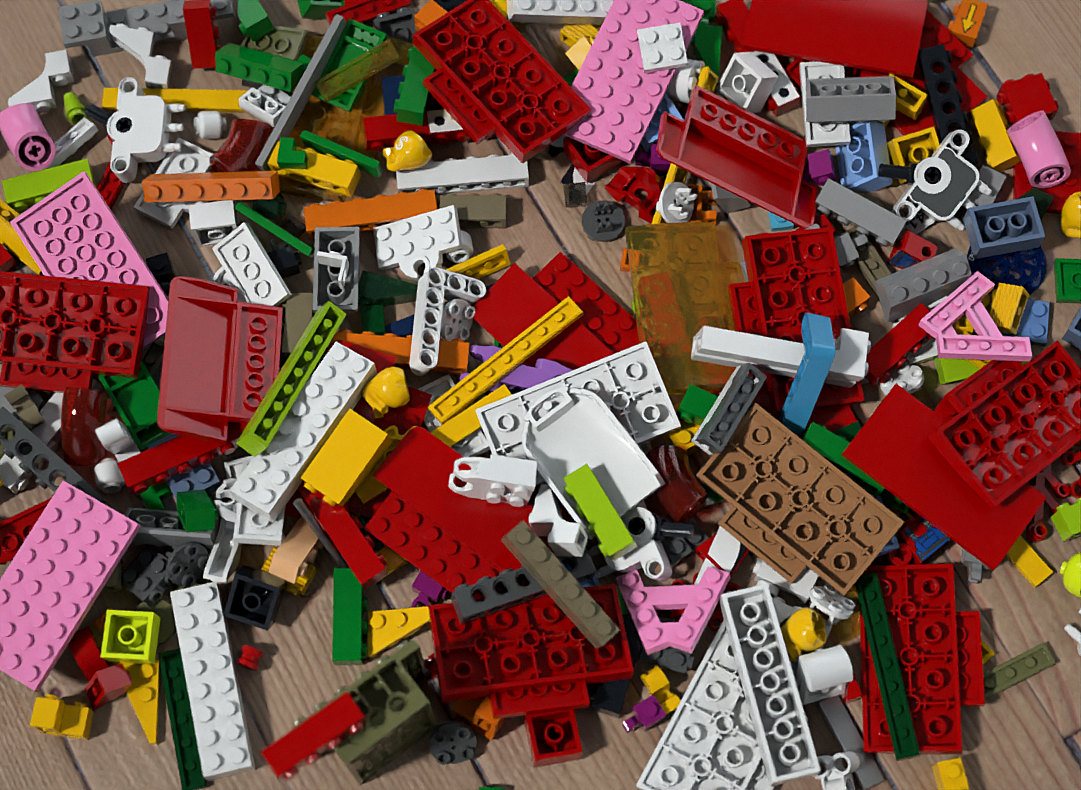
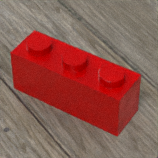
M211 0L184 1L183 14L193 69L216 67L215 52L222 48L217 43V39H220L219 27L214 25V19L217 18L216 8L211 6Z

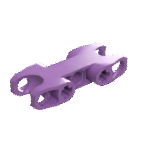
M473 345L470 346L469 353L474 359L485 362L502 348ZM537 359L535 368L520 364L484 394H490L503 384L506 385L508 390L521 392L573 370L555 361ZM461 373L459 380L461 381L469 373Z

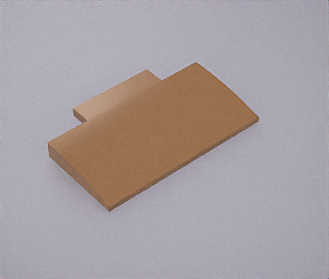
M757 403L753 405L740 421L723 451L713 454L696 475L697 478L732 505L718 525L790 584L807 566L844 596L904 523V521Z

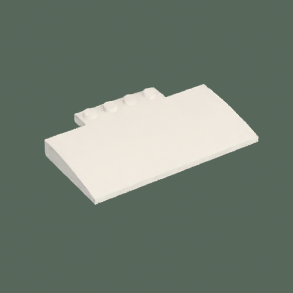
M646 341L475 410L493 455L526 460L530 459L526 455L522 444L525 416L540 397L562 387L583 388L596 394L607 405L637 445L681 428ZM538 470L536 471L535 487L546 483Z
M724 621L637 782V788L641 790H773L774 786L770 787ZM799 657L794 662H790L797 687L801 681L797 676Z

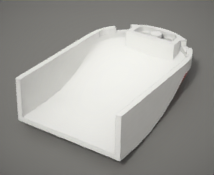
M558 388L540 397L527 412L522 433V444L525 453L530 460L537 461V470L576 523H581L590 540L593 539L587 528V525L590 523L586 516L581 518L575 508L578 505L574 497L570 499L563 487L567 485L563 479L564 477L583 465L588 464L620 517L665 484L659 472L607 405L591 391L583 388Z

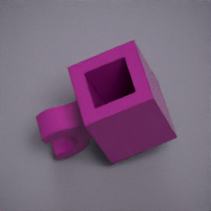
M651 144L650 154L645 151L636 152V166L650 165V168L657 175L667 176L671 163L658 155L656 151L657 144Z
M829 149L807 154L809 165L804 166L803 173L805 175L802 177V180L809 182L812 178L817 186H824L828 178L833 181L838 180L834 156Z
M420 570L411 586L413 592L418 594V597L412 602V608L417 607L419 603L425 604V607L430 606L428 600L438 604L440 599L444 600L449 591Z
M651 695L633 706L632 713L634 716L622 722V726L626 733L639 725L645 732L665 720L666 714L655 696Z

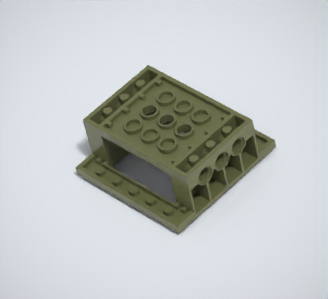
M414 639L410 642L405 640L395 648L396 652L390 657L385 655L375 663V668L369 672L367 670L361 672L355 677L354 680L356 682L348 688L343 686L334 693L335 697L328 703L326 701L321 702L313 709V714L307 718L305 716L299 718L292 725V729H294L342 694L348 692L364 715L366 722L363 723L364 727L356 734L351 735L349 733L342 738L343 742L334 750L359 785L363 784L437 727L430 703L416 685L428 676L420 646ZM327 748L325 751H323L322 753H320V755H322V754H324L326 751H328L329 748Z

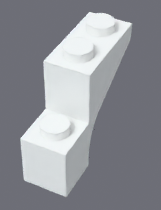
M125 24L110 25L112 40L144 65L146 69V88L168 89L172 69L171 60L161 55L152 57L155 41L154 32L143 27L138 29L129 28Z
M67 50L45 53L46 64L42 74L10 97L8 106L30 103L35 106L37 112H48L51 109H56L53 86H65L68 83L74 82L72 62Z
M541 484L539 493L535 497L533 511L529 515L530 526L537 536H548V544L556 556L582 557L588 540L581 523H571L563 520L559 502L556 496L553 495L548 484Z
M221 517L219 532L207 561L203 578L211 579L215 583H226L239 565L242 543H233L235 522L227 521Z

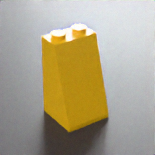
M349 408L301 476V479L306 482L304 487L314 494L317 490L324 494L323 500L334 507L338 504L343 507L394 441L387 433Z

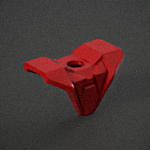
M621 167L614 178L605 185V190L617 202L623 200L637 209L639 218L652 224L656 204L659 201L664 182L651 168ZM637 190H644L647 193V197L644 200H640L634 193Z

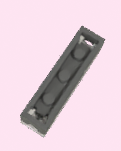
M751 363L737 366L691 441L709 455L722 452L767 376Z

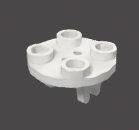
M682 182L667 183L661 191L659 201L656 204L658 213L672 226H682L689 221L694 210V200L697 197V194H692V190Z
M460 298L453 299L448 303L443 302L444 308L442 311L440 336L446 341H451L452 339H463L465 341L470 334L469 330L476 312L475 308L469 302Z
M905 362L899 369L891 370L890 373L892 375L884 383L879 381L881 391L885 395L895 384H898L911 394L922 389L921 386L925 380V375L920 367L909 365L908 362Z
M825 584L824 587L814 586L809 592V598L812 601L809 608L814 611L820 609L830 615L826 623L828 626L836 625L840 619L851 617L855 603L837 593L829 584Z

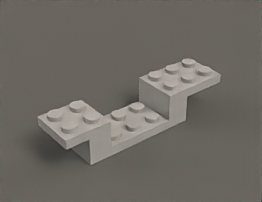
M101 0L58 7L63 44L65 48L87 45L92 57L126 51L111 38L110 25L116 26V24H125L133 29H138L139 27L149 29L151 32H154V45L186 40L188 38L183 5L184 1L187 0H166L164 2L105 12ZM211 0V6L216 8L217 18L214 20L235 17L232 0Z

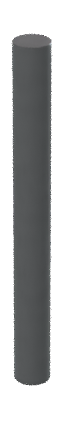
M301 498L296 499L293 502L294 506L340 568H350Z

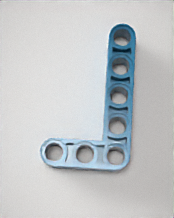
M807 312L803 317L801 326L805 353L778 419L780 423L799 437L804 433L835 355L830 317Z

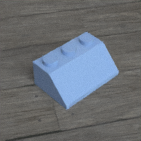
M868 120L849 126L850 145H835L841 185L858 193L877 191L893 184L892 178L878 176L879 165L890 164L884 125L875 120Z

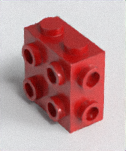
M1042 73L1036 75L1028 74L1018 80H1007L1002 83L997 93V102L1003 107L1010 126L1038 111H1044L1050 121L1053 120L1058 111V102L1052 97L1048 80H1045Z

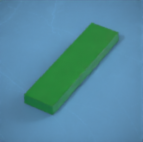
M303 130L300 135L303 145L307 148H311L324 155L331 154L342 161L351 160L358 165L359 170L378 178L383 173L380 162L306 130Z
M237 203L234 209L302 253L313 258L314 249L244 203Z

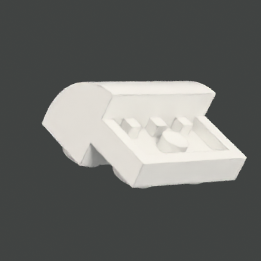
M262 85L259 89L252 87L239 98V106L249 114L275 127L291 96L277 88Z
M841 645L799 656L797 676L801 679L799 693L801 702L804 705L845 693L846 683L853 681V670L850 659Z

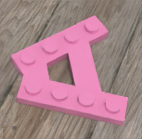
M978 271L923 317L918 326L936 339L938 358L1030 361L1032 352L1029 337L1002 336L980 300L993 290L995 284ZM965 314L978 335H957L952 325Z
M708 566L698 585L644 587L637 570L615 578L647 655L667 647H673L689 653L693 652L721 594H723L730 580L729 572ZM685 609L679 622L660 623L655 610Z

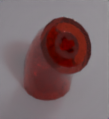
M249 119L232 120L225 142L209 158L212 171H255L258 167L255 162L271 135L272 126Z
M68 387L63 390L61 445L63 459L67 464L76 467H86L94 465L106 457L107 449L102 445L95 429L105 425L107 394L78 387Z
M674 445L655 447L646 454V457L659 472L665 484L654 493L668 515L676 523L684 524L702 507L709 494L696 479L686 450Z

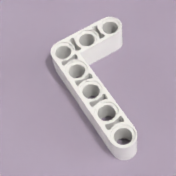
M438 267L430 268L419 279L409 363L410 369L414 374L418 376L425 375L437 364L444 299L451 301L460 298L469 302L472 306L486 293V287L482 281Z
M117 418L95 429L104 448L113 453L118 462L141 453L128 428Z

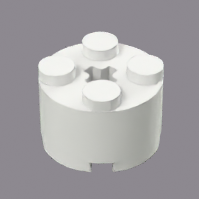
M687 59L688 66L677 68L666 91L671 101L689 103L692 89L697 84L701 68L705 67L703 61Z

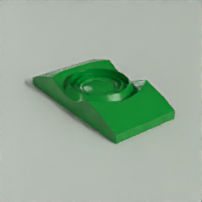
M349 18L312 96L347 112H351L362 97L372 70L380 61L388 35Z
M142 359L138 379L97 375L141 452L148 449L147 446L171 434L163 431L158 426L157 414L160 391Z

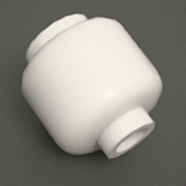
M201 111L197 117H194L195 134H199L201 139H219L223 131L227 129L226 118H222L218 111Z
M462 230L460 232L463 248L445 253L447 259L455 263L466 261L473 255L472 239L467 232Z
M113 458L101 460V463L97 464L94 468L96 487L106 494L119 492L125 485L124 478L117 465L119 462Z

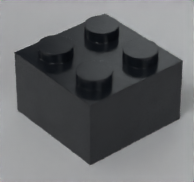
M242 565L234 575L223 616L268 631L276 621L287 580Z

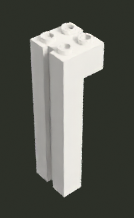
M703 326L693 337L691 359L731 367L751 363L761 372L795 378L805 351L803 343ZM841 328L840 336L834 339L835 355L824 383L851 388L856 384V381L859 382L867 375L869 365L866 363V355L871 348L868 332Z

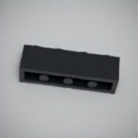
M623 617L634 670L642 641L633 620ZM631 678L599 682L598 688H593L590 694L591 710L619 718Z

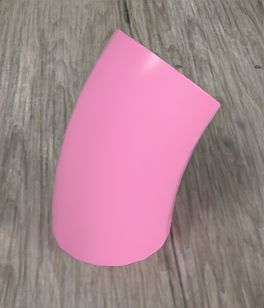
M21 103L0 112V131L17 163L30 171H40L48 167L54 160L56 148L35 106L30 103Z
M1038 111L1024 117L1007 130L1022 161L1031 186L1035 188L1052 187L1060 184L1070 176L1071 168L1044 111Z

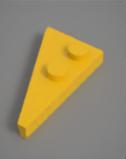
M428 606L368 612L367 657L375 658L380 651L387 647H393L401 639H406L419 631L421 626L430 621Z
M155 660V664L123 663L125 670L130 672L132 684L126 693L149 743L157 745L160 661ZM114 662L113 665L120 664L121 662Z

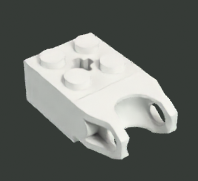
M493 454L489 458L462 457L454 462V471L449 476L448 487L455 493L467 497L487 500L489 503H510L514 507H521L528 504L534 491L537 461ZM465 463L470 466L471 470L459 471L458 466ZM458 477L460 480L467 482L464 487H457L453 480Z

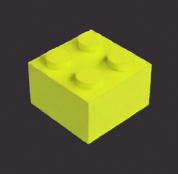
M107 610L101 658L108 662L155 664L161 618L154 612Z

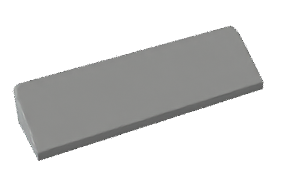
M833 696L819 702L816 706L841 752L852 751L860 760L859 768L853 774L861 789L867 790L883 782L884 778L871 754L864 753L863 740L839 696Z

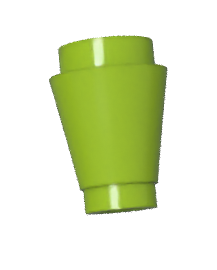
M74 92L66 93L63 96L66 118L72 124H77L84 117L87 118L85 114L86 109Z

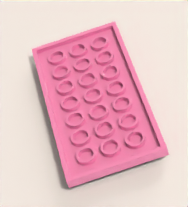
M614 0L571 86L592 109L591 113L563 135L631 164L677 68L644 73L637 30L681 23L686 51L704 15V10L680 0Z
M83 171L10 221L44 276L149 286L143 349L165 335L169 299L86 172Z
M62 481L0 579L1 671L32 690L39 692L141 525L69 483Z

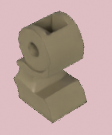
M22 384L4 395L12 407L17 410V415L30 431L46 422L39 412L37 405L32 401V397Z

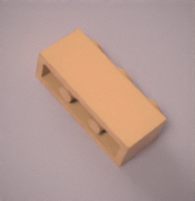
M302 516L274 553L269 573L293 584L299 576L303 577L309 566L308 563H313L318 554V549L322 550L324 547Z

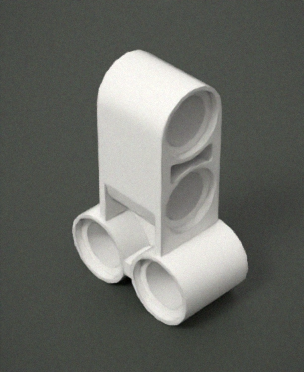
M846 751L835 754L833 757L830 755L817 757L819 766L822 761L826 766V771L824 773L821 770L818 775L812 777L821 779L823 790H855L851 773L859 768L860 760L854 752ZM843 757H844V758L847 760V762H848V768H847V769L844 768L843 765H842V759H843Z

